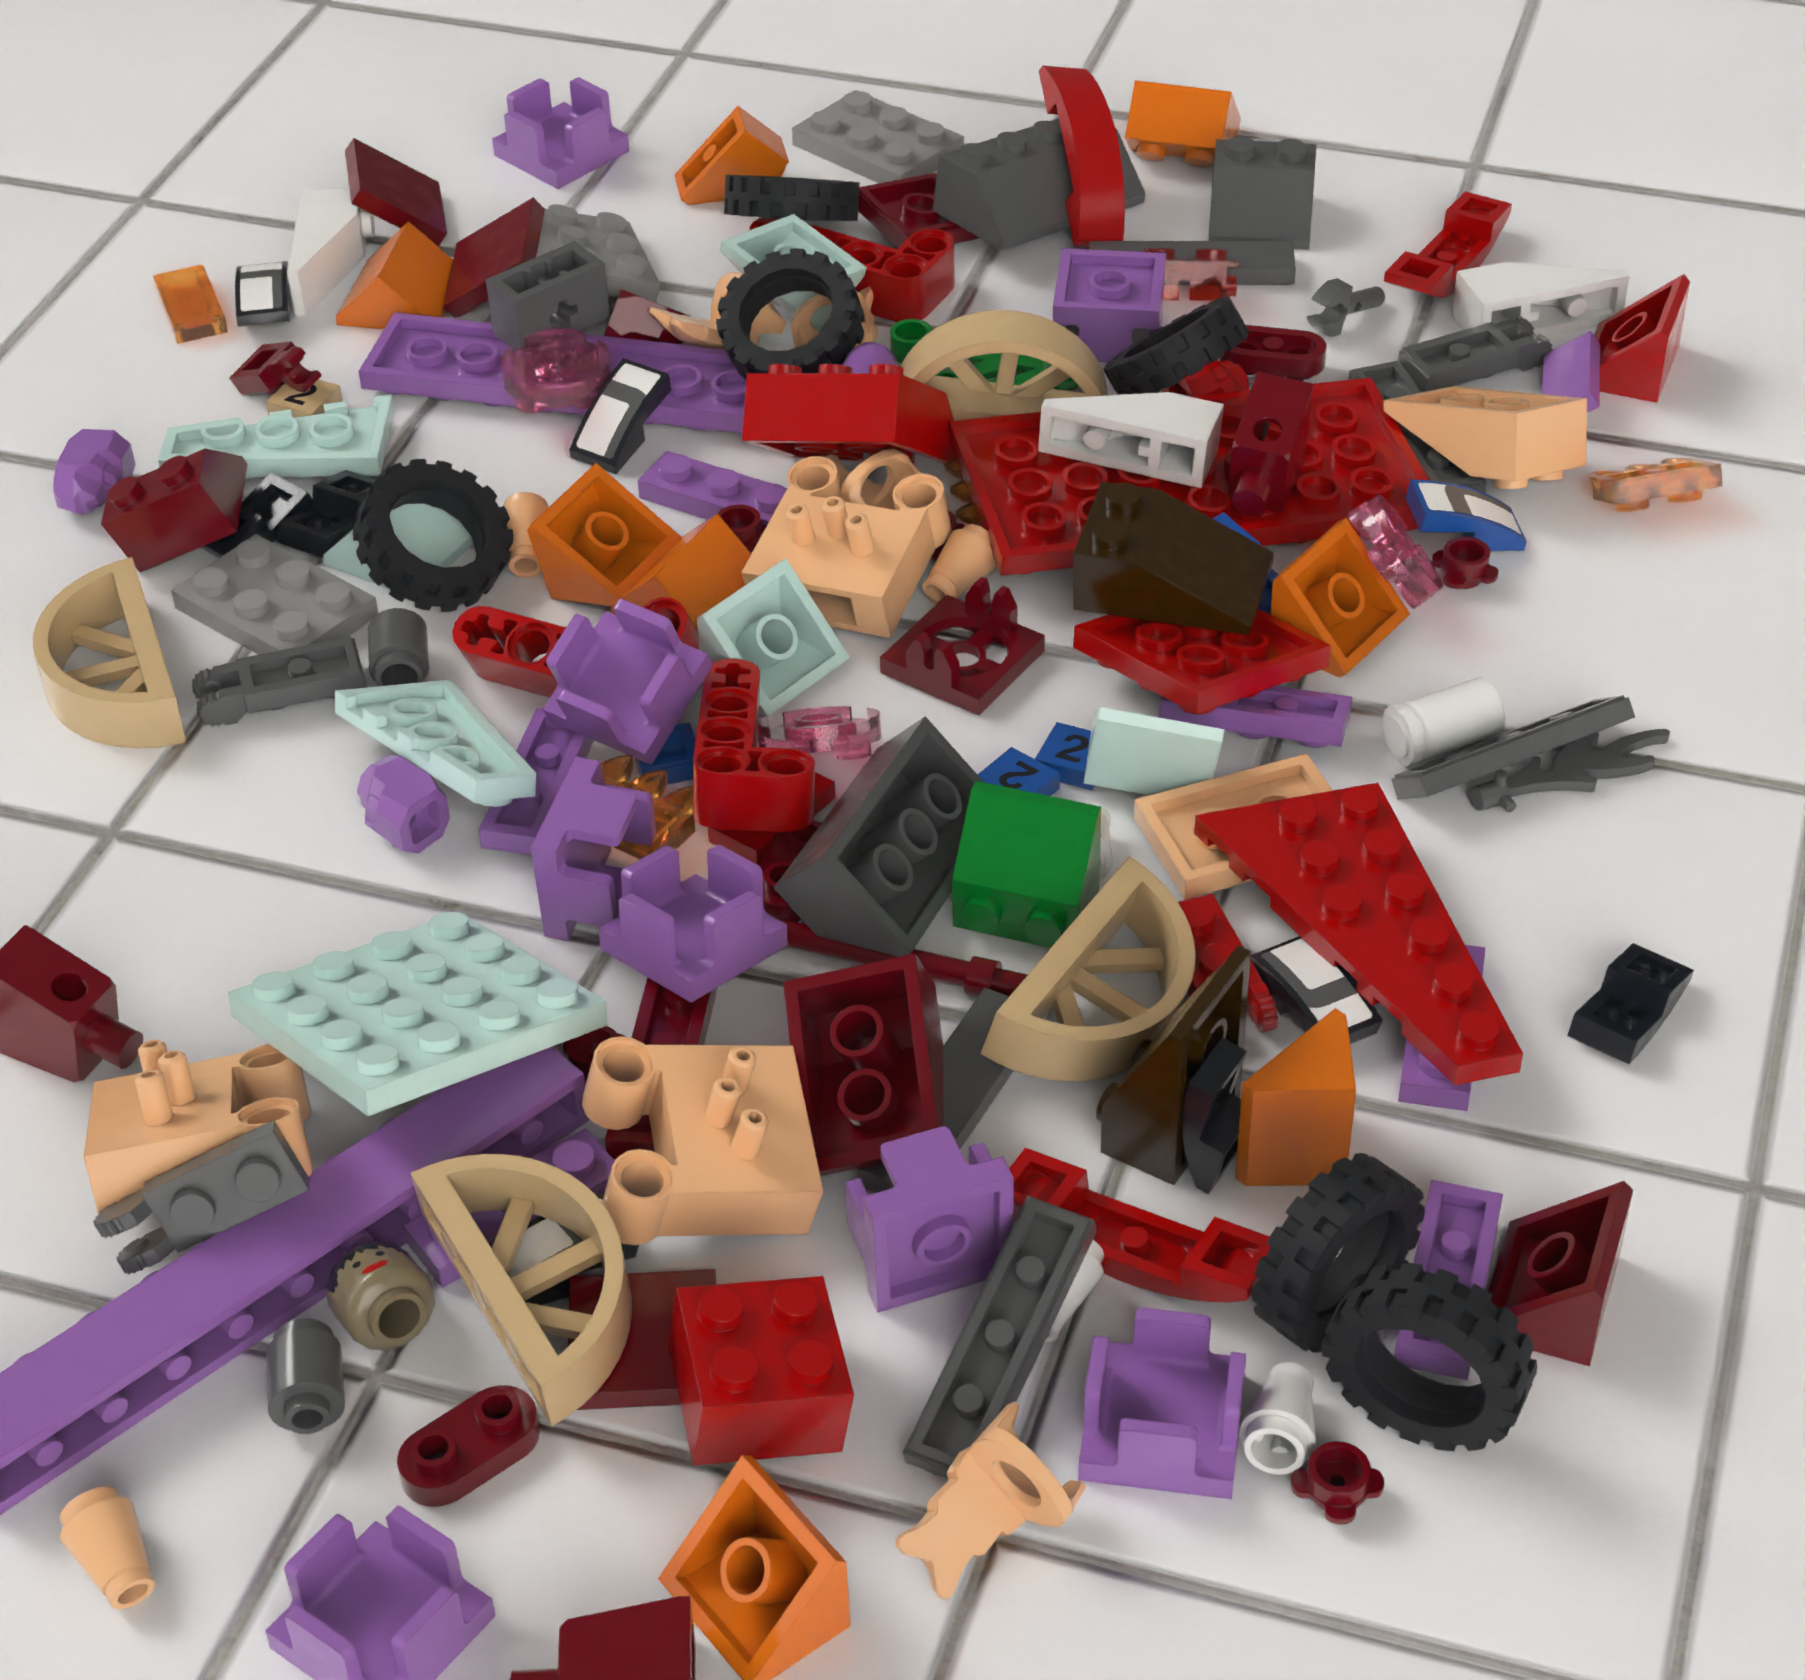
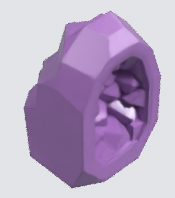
M82 429L71 437L57 461L54 474L53 492L57 507L81 515L93 511L96 507H102L106 501L108 490L121 479L130 477L133 474L136 464L131 444L115 430Z
M388 755L371 764L361 775L357 794L360 796L361 805L366 809L365 824L389 841L393 847L405 852L420 853L443 836L450 820L447 797L429 773L401 756Z

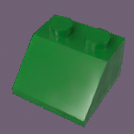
M975 781L970 793L952 878L953 927L1051 948L1099 892L1101 806Z

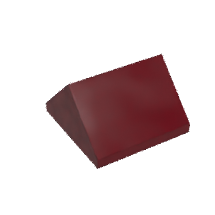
M1625 1181L1509 1222L1488 1292L1493 1295L1490 1300L1499 1309L1506 1306L1517 1317L1519 1322L1516 1328L1520 1333H1528L1534 1346L1533 1351L1590 1366L1618 1265L1633 1195V1189Z

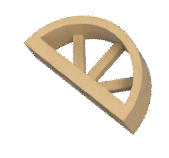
M982 311L948 321L929 332L915 344L900 365V367L904 368V376L947 393L954 421L1041 412L1042 403L1045 399L1108 395L1106 379L1097 358L1078 336L1052 320L1020 311ZM1001 353L996 383L988 382L967 358ZM1019 355L1040 359L1052 365L1023 384L1013 385ZM949 367L958 378L934 375ZM1071 377L1084 393L1055 390L1052 388Z
M126 558L102 566L65 587L41 613L33 634L35 659L48 704L56 718L76 734L110 746L156 748L187 743L176 696L133 558ZM124 618L129 638L100 629ZM79 645L121 658L63 672L66 662ZM128 678L116 691L92 687Z
M1129 856L998 1009L980 1054L1011 1070L1029 1076L1056 1081L1098 1080L1115 1076L1131 1069L1133 1057L1140 1044L1145 1039L1153 1040L1171 1016L1180 1008L1191 984L1195 969L1196 954L1192 931L1182 908L1168 888L1146 867ZM1124 923L1133 930L1146 947L1103 949ZM1157 971L1160 981L1161 999L1148 1010L1092 974ZM1074 992L1122 1022L1102 1026H1084ZM1053 1008L1058 1023L1044 1020Z
M507 1154L467 1155L443 1160L411 1172V1178L423 1217L552 1427L579 1409L599 1390L610 1376L626 1345L631 1325L632 1295L621 1240L613 1219L603 1203L585 1184L555 1166L531 1158ZM507 1210L491 1248L470 1213ZM532 1214L555 1221L570 1229L584 1240L512 1278L509 1277ZM599 1262L605 1268L603 1288L593 1315L525 1302V1300ZM545 1334L575 1340L560 1355H557Z

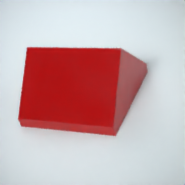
M1684 274L1598 324L1594 336L1600 343V392L1658 403L1680 344L1690 281Z

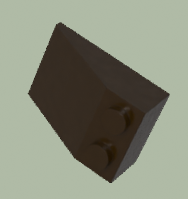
M1101 481L1073 553L1074 610L1250 635L1273 565L1274 552L1159 489L1138 487L1130 483L1116 484Z
M1237 946L1171 1016L1153 1040L1145 1039L1140 1044L1133 1057L1131 1069L1119 1084L1112 1082L1105 1089L1096 1111V1119L1101 1122V1153L1172 1185H1175L1188 1167L1182 1135V1114L1188 1084L1222 1037L1244 1049L1250 950ZM1242 1067L1232 1094L1238 1098L1241 1092Z

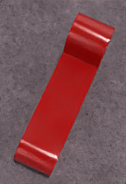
M758 218L752 222L749 230L781 218ZM808 224L867 267L865 276L855 289L857 292L867 287L872 289L874 298L870 312L874 316L894 322L906 319L923 320L947 297L955 286L954 239L950 233L944 230L923 229L917 231L898 249Z
M661 597L651 600L643 606L645 609L667 617L672 622L681 642L699 650L698 632L686 609L679 601L673 598ZM489 606L469 608L455 621L452 630L453 641L477 676L491 682L549 698L555 691L557 681L547 666L546 660L566 627ZM546 653L539 661L533 662L536 657Z
M732 658L714 661L703 683L694 748V820L704 827L718 830L792 832L805 829L814 819V758L798 749L757 747L760 722L759 667L743 659Z

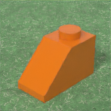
M737 106L674 176L680 198L687 205L725 201L726 175L781 177L789 160L782 138L740 106Z

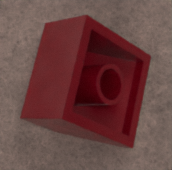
M206 448L186 457L182 455L172 457L156 470L137 478L133 476L123 478L113 485L107 493L101 525L128 558H133L135 567L139 572L148 570L237 532L248 464L242 456Z

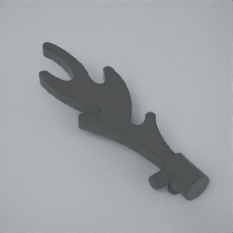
M1654 729L1622 737L1600 750L1593 749L1597 745L1599 737L1598 732L1567 744L1559 752L1552 769L1549 771H1544L1540 768L1541 758L1538 756L1533 757L1521 772L1508 779V773L1505 770H1497L1494 780L1470 789L1471 803L1479 811L1500 804L1506 812H1512L1517 804L1511 797L1559 790L1594 792L1597 779L1625 777L1652 770L1655 760L1652 755L1629 758L1624 756L1643 747L1666 744L1670 731L1668 729Z

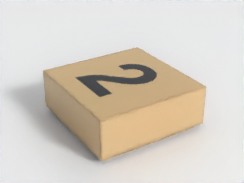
M317 380L306 392H299L285 383L266 401L268 416L270 412L291 409L292 417L297 418L325 413L323 404L342 402L343 399L340 385Z

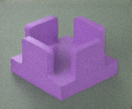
M580 77L569 82L572 106L563 102L552 108L549 83L541 78L507 95L508 113L504 115L506 132L492 138L494 156L559 189L629 152L628 134L616 129L611 123L607 91Z
M1062 248L1053 301V321L1067 329L1068 325L1077 326L1079 328V338L1089 347L1098 362L1114 360L1115 356L1129 349L1132 345L1134 329H1149L1150 335V333L1162 327L1166 253Z
M619 599L613 608L616 615L605 611L594 628L587 617L576 613L547 657L546 664L557 681V687L543 708V711L549 721L652 765L713 664L707 653L681 642L672 622L667 617L624 599Z
M575 757L531 845L545 937L569 941L577 922L603 926L619 917V899L622 898L621 872L624 868L605 865L611 852V846H618L621 841L651 845L656 836L652 795L648 792L604 783L601 764L598 760Z
M668 845L625 867L621 872L622 898L619 899L620 916L599 927L600 950L691 1003L788 946L787 924L769 915L764 909L762 869L759 865L722 845H717L707 851L708 880L695 874L680 882L679 852Z
M945 1126L889 1141L881 1145V1160L894 1188L868 1195L860 1178L845 1182L847 1223L866 1266L868 1293L877 1313L987 1280L1014 1224V1177L1003 1156L992 1159L985 1144L982 1142L969 1146L968 1164L950 1129Z
M1138 1308L1135 1314L1133 1343L1110 1342L1109 1337L1094 1335L1084 1395V1428L1079 1457L1078 1480L1232 1499L1245 1381L1246 1353L1231 1352L1230 1356L1212 1353L1209 1350L1211 1318L1202 1314Z
M399 1505L386 1516L388 1528L375 1521L357 1539L352 1522L342 1515L336 1514L285 1565L284 1571L292 1602L265 1630L270 1649L314 1680H436L496 1616L492 1598L463 1578L456 1546L450 1538Z

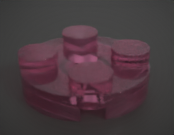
M549 329L532 333L524 337V347L512 354V346H510L504 352L501 359L504 387L508 394L515 398L516 407L525 413H537L545 408L555 409L571 406L588 409L611 374L610 354L605 343L598 339L597 347L593 343L586 342L585 332L575 329Z
M1378 494L1371 500H1366L1348 513V517L1359 535L1366 542L1372 539L1375 547L1367 552L1370 560L1386 581L1394 576L1398 577L1395 580V584L1412 609L1417 608L1441 590L1443 583L1427 553L1420 543L1417 545L1406 532V529L1409 527L1382 495Z
M829 706L782 712L783 724L770 727L769 716L757 721L759 747L798 749L809 755L810 753L835 751V758L839 760H855L872 756L871 743L882 738L880 711L867 707V719L852 718L851 706Z

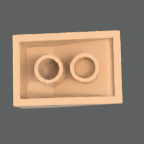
M1452 386L1384 400L1385 413L1469 476L1494 479L1495 488L1528 487V479L1538 481L1559 480L1563 478L1564 470L1586 465L1587 398Z

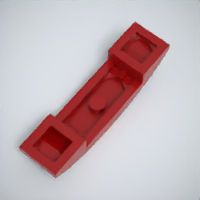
M1042 65L1039 69V76L1047 114L1058 115L1074 190L1065 201L1074 246L1089 247V241H1123L1125 228L1123 168L1117 133L1105 96L1095 78L1087 69Z
M1465 191L1445 211L1443 229L1419 254L1405 251L1385 271L1384 282L1438 298L1447 297L1455 293L1457 271L1480 267L1504 228L1511 213L1512 204Z
M1028 1148L1023 1149L1009 1168L1014 1177V1222L1027 1196L1095 1220L1097 1232L1093 1240L1098 1243L1104 1252L1101 1265L1105 1275L1156 1293L1206 1302L1248 1301L1252 1293V1287L1259 1282V1277L1255 1275V1271L1260 1258L1267 1256L1270 1249L1267 1242L1270 1236L1218 1217L1212 1219L1204 1232L1091 1191L1088 1186L1086 1169Z

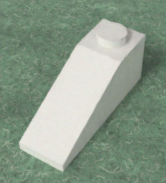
M349 188L301 190L287 270L295 316H305L364 258L367 237H374L375 235L374 215L351 203Z
M1502 262L1457 271L1452 316L1463 330L1490 322L1496 324L1510 319L1514 321L1516 318L1520 319L1522 317L1527 319L1535 328L1533 331L1536 336L1539 334L1547 336L1598 326L1600 322L1624 309L1629 275L1624 270Z
M1171 392L1045 399L1041 407L1038 451L1202 488L1218 452L1224 404Z

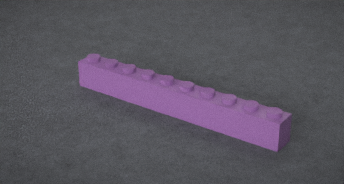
M550 1047L437 1090L398 1117L386 1121L378 1130L347 1150L326 1160L309 1176L308 1191L223 1232L216 1233L162 1269L150 1273L140 1283L97 1311L88 1313L75 1325L38 1349L17 1359L10 1367L0 1372V1515L276 1331L283 1324L291 1321L327 1297L326 1285L331 1270L343 1255L356 1246L372 1241L391 1242L398 1247L406 1244L403 1225L422 1215L411 1172L443 1160L467 1155L507 1154L530 1158L551 1147L587 1123L590 1119L586 1116L582 1107L585 1089L584 1073L557 1050Z

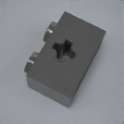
M575 241L486 279L493 334L521 356L538 352L553 342L571 334L583 332L589 326L610 317L605 263Z

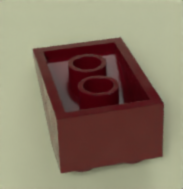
M915 953L783 982L790 1046L794 1048L820 1176L883 1164L881 1160V1145L883 1143L944 1126L943 1040L936 987Z

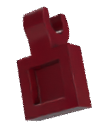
M290 341L261 345L229 379L241 395L264 392L266 395L275 393L285 383L299 392H306L322 375L318 370L309 371L300 364L306 353L302 348L295 347L293 342Z

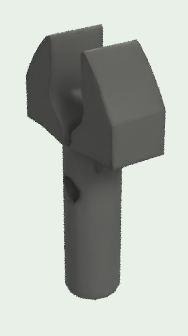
M1338 278L1328 280L1311 298V300L1326 307L1325 310L1320 314L1307 316V321L1314 329L1329 337L1341 335L1346 316L1381 306L1385 301L1384 291L1380 287L1374 286L1352 292L1353 286Z

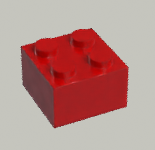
M823 1276L676 1288L668 1349L693 1466L738 1462L742 1455L752 1456L755 1460L842 1452L854 1399V1391Z

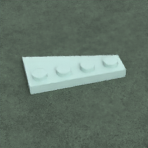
M392 394L373 397L374 406L350 410L347 409L346 401L323 404L325 413L297 418L292 417L291 409L270 412L269 416L251 425H244V422L237 417L170 427L167 430L158 458L159 467L172 457L179 455L186 457L206 448L242 456L248 464L246 480L266 477L270 472L279 477H293L297 479L334 476L345 470L363 476H379L382 471L395 414Z
M452 680L335 691V714L472 802L485 806L499 807L510 804L513 799L535 797L536 772Z

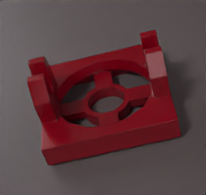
M980 577L965 595V602L946 595L880 656V673L980 715L1045 651V635L1018 624V606L1008 587L1002 586L994 594L991 602V590L988 579ZM953 627H961L974 633L968 640H958L950 643L936 637L942 630ZM994 642L1004 645L1007 649V656L1001 664L986 658L985 650ZM956 654H972L979 660L973 665L960 666Z

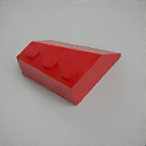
M772 364L769 365L768 373H747L742 441L792 458L827 457L831 454L836 455L840 461L855 462L863 461L864 453L869 454L870 457L883 450L897 449L908 455L913 465H915V454L942 463L944 467L959 468L950 446L949 421H954L947 393L904 376L903 367L873 364L870 365L869 373H852L853 368L849 366L822 364L819 365L818 373H802V368L798 366Z

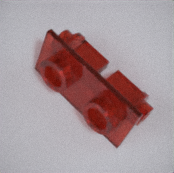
M1144 248V252L1166 253L1163 300H1179V281H1190L1189 300L1213 301L1225 296L1236 297L1237 276H1227V266L1238 267V260L1227 258V249L1199 248L1196 249V258H1175L1174 248Z

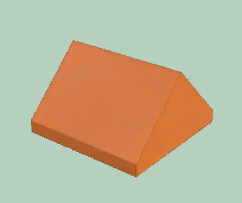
M408 221L366 261L336 315L337 325L384 329L394 312L444 318L447 310L443 307L453 259Z
M597 463L589 468L527 529L551 599L613 607L682 539L677 532Z
M717 513L682 536V539L622 599L643 607L651 600L657 598H673L684 606L698 632L697 618L745 586L741 572L751 553ZM610 606V608H611V613L614 614V615H616L615 612L613 611V608H614V607H613V606Z
M1347 518L1338 521L1273 579L1271 615L1330 644L1329 667L1321 670L1336 677L1349 673L1410 615Z
M1333 1009L1242 1083L1235 1179L1245 1186L1308 1185L1321 1172L1326 1175L1330 1173L1332 1165L1336 1161L1344 1157L1349 1159L1356 1083L1347 1016L1338 1009Z
M742 1455L658 1577V1580L672 1597L690 1596L693 1622L742 1680H771L850 1627L847 1564L844 1558L752 1456Z

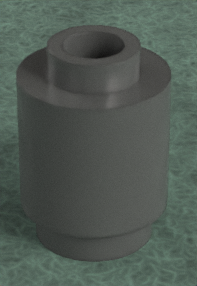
M403 608L384 610L374 616L368 625L369 673L378 686L423 682L428 674L427 626L423 618L411 610Z
M305 1318L283 1324L275 1332L273 1340L266 1351L268 1413L271 1420L284 1429L299 1434L315 1433L336 1422L345 1409L341 1344L333 1335L331 1328L319 1320Z

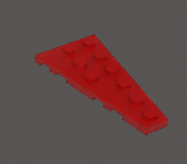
M1378 782L1195 815L1194 835L1207 847L1215 844L1229 857V868L1243 882L1252 879L1271 898L1270 908L1333 967L1341 965L1358 981L1356 991L1372 1006L1381 1003L1402 1024L1401 1034L1454 1085L1520 1073L1523 1052Z

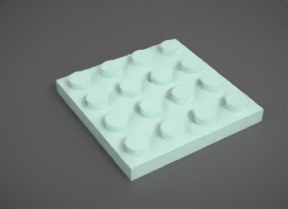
M462 912L440 913L433 916L427 924L403 932L390 931L381 933L372 939V943L345 952L332 951L320 954L314 958L313 963L287 972L262 974L256 977L252 984L228 992L230 1012L233 1018L367 1116L608 1026L605 1000Z

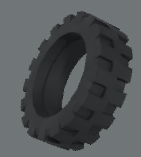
M726 175L724 214L762 218H784L795 214L802 220L858 221L860 182Z
M800 248L790 249V254L781 255L780 251L771 252L765 255L766 260L758 264L754 260L743 268L745 273L739 279L734 276L726 287L728 294L726 298L721 297L718 303L717 310L721 319H716V326L722 339L721 342L731 362L745 380L747 373H768L769 365L772 364L798 366L802 368V373H818L819 365L822 364L842 365L848 352L856 344H861L863 340L864 330L861 322H865V314L851 278H848L844 267L837 261L832 264L828 255L815 251L811 255L807 254L805 249ZM793 291H813L828 297L832 301L833 306L829 321L822 332L805 345L788 351H774L754 345L750 340L751 326L756 316L764 306L776 297Z
M1225 296L1215 299L1207 305L1199 306L1190 313L1174 319L1170 324L1153 331L1148 337L1137 341L1129 349L1115 356L1114 360L1105 365L1103 371L1117 395L1158 393L1164 388L1167 389L1179 383L1181 379L1188 375L1195 374L1208 363H1212L1222 357L1225 352L1232 350L1240 344V341L1247 338L1249 331L1231 298Z
M413 459L404 467L401 463L394 464L388 468L384 477L380 474L373 482L355 517L357 521L353 527V541H359L356 554L361 565L367 563L370 568L369 577L378 586L383 583L391 590L389 595L401 602L406 598L415 602L414 607L421 610L430 611L431 607L434 606L440 607L441 612L456 611L458 606L463 603L466 608L474 605L479 601L482 594L486 595L495 584L511 555V552L508 550L513 544V529H507L510 517L504 506L499 507L496 503V493L488 485L483 488L476 482L477 476L465 469L461 473L452 469V464L445 461L437 460L434 465L427 464L426 459ZM404 504H427L443 509L458 519L471 535L476 551L475 560L461 567H441L424 562L409 552L397 538L390 520V512Z
M1365 1153L1354 1154L1352 1161L1347 1157L1333 1163L1330 1173L1326 1175L1321 1172L1308 1184L1309 1192L1303 1198L1296 1197L1285 1212L1289 1216L1282 1227L1276 1226L1267 1242V1245L1270 1246L1267 1256L1260 1258L1255 1271V1275L1259 1277V1282L1252 1287L1251 1293L1252 1301L1257 1303L1253 1308L1255 1314L1304 1351L1309 1349L1313 1353L1322 1352L1321 1347L1326 1335L1325 1330L1345 1291L1348 1290L1356 1276L1363 1273L1368 1277L1373 1267L1389 1264L1392 1270L1400 1269L1402 1263L1409 1262L1405 1259L1408 1251L1414 1249L1419 1240L1421 1232L1417 1230V1225L1424 1220L1425 1207L1420 1204L1424 1199L1422 1191L1414 1183L1372 1155L1368 1156Z
M1402 1263L1400 1269L1392 1270L1389 1264L1373 1267L1368 1277L1363 1273L1356 1276L1348 1290L1345 1291L1325 1330L1326 1335L1321 1347L1322 1356L1329 1358L1325 1367L1332 1382H1340L1344 1387L1341 1395L1354 1408L1361 1406L1369 1412L1367 1419L1385 1430L1388 1425L1401 1432L1400 1438L1418 1445L1421 1440L1433 1442L1434 1449L1454 1451L1457 1445H1464L1468 1451H1475L1485 1448L1489 1439L1494 1443L1503 1440L1507 1436L1510 1427H1514L1537 1372V1360L1530 1358L1534 1350L1532 1340L1528 1333H1520L1516 1328L1519 1322L1517 1317L1506 1306L1499 1309L1490 1301L1493 1295L1482 1287L1474 1284L1472 1288H1469L1457 1282L1458 1275L1439 1268L1436 1274L1425 1272L1421 1264ZM1383 1329L1411 1330L1440 1341L1466 1360L1478 1374L1481 1384L1473 1386L1447 1385L1417 1374L1399 1362L1382 1344L1377 1331Z

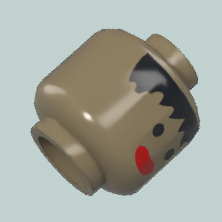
M372 1241L356 1246L343 1255L334 1266L326 1285L327 1303L336 1319L355 1342L370 1350L387 1351L408 1343L418 1336L429 1322L435 1305L433 1285L425 1272L407 1251L391 1242Z

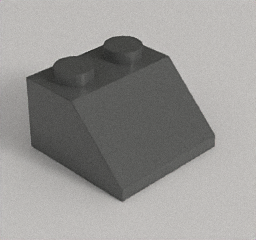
M1233 137L1229 140L1216 139L1208 241H1293L1294 249L1309 250L1317 144L1304 143L1296 139H1285L1279 142L1254 141L1247 137Z

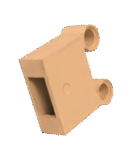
M811 456L801 459L789 469L787 475L789 486L741 572L744 584H748L786 558L830 627L891 638L935 549L946 543L952 531L942 482L937 477L929 474L907 476L894 487L892 496L895 510L844 501L840 497L841 483L836 464L833 461L822 456Z
M622 1036L609 1038L599 1044L594 1051L583 1093L582 1107L586 1116L593 1123L605 1129L622 1130L637 1124L643 1115H649L655 1152L643 1149L626 1151L618 1156L612 1165L602 1203L615 1223L622 1244H645L657 1236L802 1235L809 1233L824 1191L793 1046L645 1045L634 1038Z
M150 1040L141 1044L138 1049L142 1073L96 1081L93 1084L84 1160L98 1215L107 1206L112 1205L114 1202H119L122 1198L143 1189L146 1181L270 1121L276 1122L308 1177L313 1172L303 1124L312 1112L303 1070L270 1044L252 1048L244 1053L188 1063L185 1053L179 1050L168 1052L165 1042Z

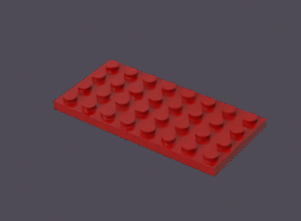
M1372 378L1313 383L1303 467L1285 510L1281 512L1265 510L1258 516H1247L1240 513L1234 508L1232 501L1228 498L1233 441L1251 390L1189 396L1224 404L1218 452L1202 488L1039 452L1041 412L949 421L951 449L981 526L989 532L993 557L1001 576L1012 574L1026 575L1039 571L1073 568V553L1101 481L1116 484L1130 483L1138 487L1159 489L1212 519L1224 512L1255 538L1261 546L1286 543H1306L1318 540L1338 521L1344 518L1348 519L1358 536L1419 529L1405 497L1410 479H1429L1396 420L1384 412V399ZM1271 422L1264 442H1271L1280 437L1282 430L1277 424Z

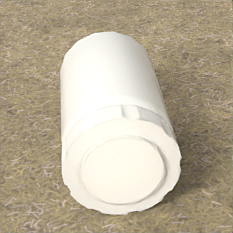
M1477 677L1411 699L1404 704L1400 703L1385 709L1382 717V729L1386 744L1393 757L1403 766H1408L1420 762L1422 759H1429L1497 736L1502 733L1505 726V713L1500 696L1493 684L1483 677Z

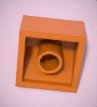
M1135 80L1125 139L1131 151H1136V156L1142 159L1163 161L1165 155L1184 157V162L1190 165L1210 167L1213 165L1215 157L1216 139L1229 140L1236 137L1240 128L1241 116L1231 91Z

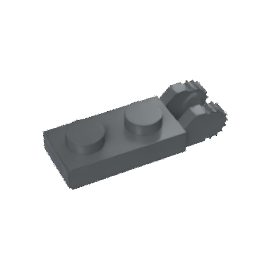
M1521 317L1520 319L1516 318L1514 321L1510 319L1496 324L1490 322L1403 347L1399 351L1398 361L1415 384L1423 392L1452 387L1479 378H1487L1493 374L1517 367L1523 371L1533 369L1534 366L1543 365V354L1553 350L1551 348L1553 345L1544 335L1539 334L1536 336L1533 331L1535 328L1527 319Z
M351 636L239 658L233 663L213 666L212 669L206 668L204 671L200 670V673L195 674V679H192L193 694H195L196 699H200L197 702L196 708L198 717H200L201 722H205V725L209 724L212 727L214 725L220 727L221 724L230 725L238 723L246 712L251 714L266 710H279L295 704L335 698L336 690L366 688L356 642Z
M270 1121L146 1181L143 1189L122 1198L119 1202H114L112 1205L107 1206L106 1209L100 1211L99 1215L95 1216L96 1219L93 1222L101 1237L107 1238L116 1234L119 1235L138 1226L151 1213H154L162 1227L130 1242L126 1247H123V1250L116 1257L124 1273L128 1275L130 1273L135 1274L137 1271H142L146 1267H151L161 1262L175 1249L179 1253L218 1232H223L308 1191L310 1178L276 1122Z

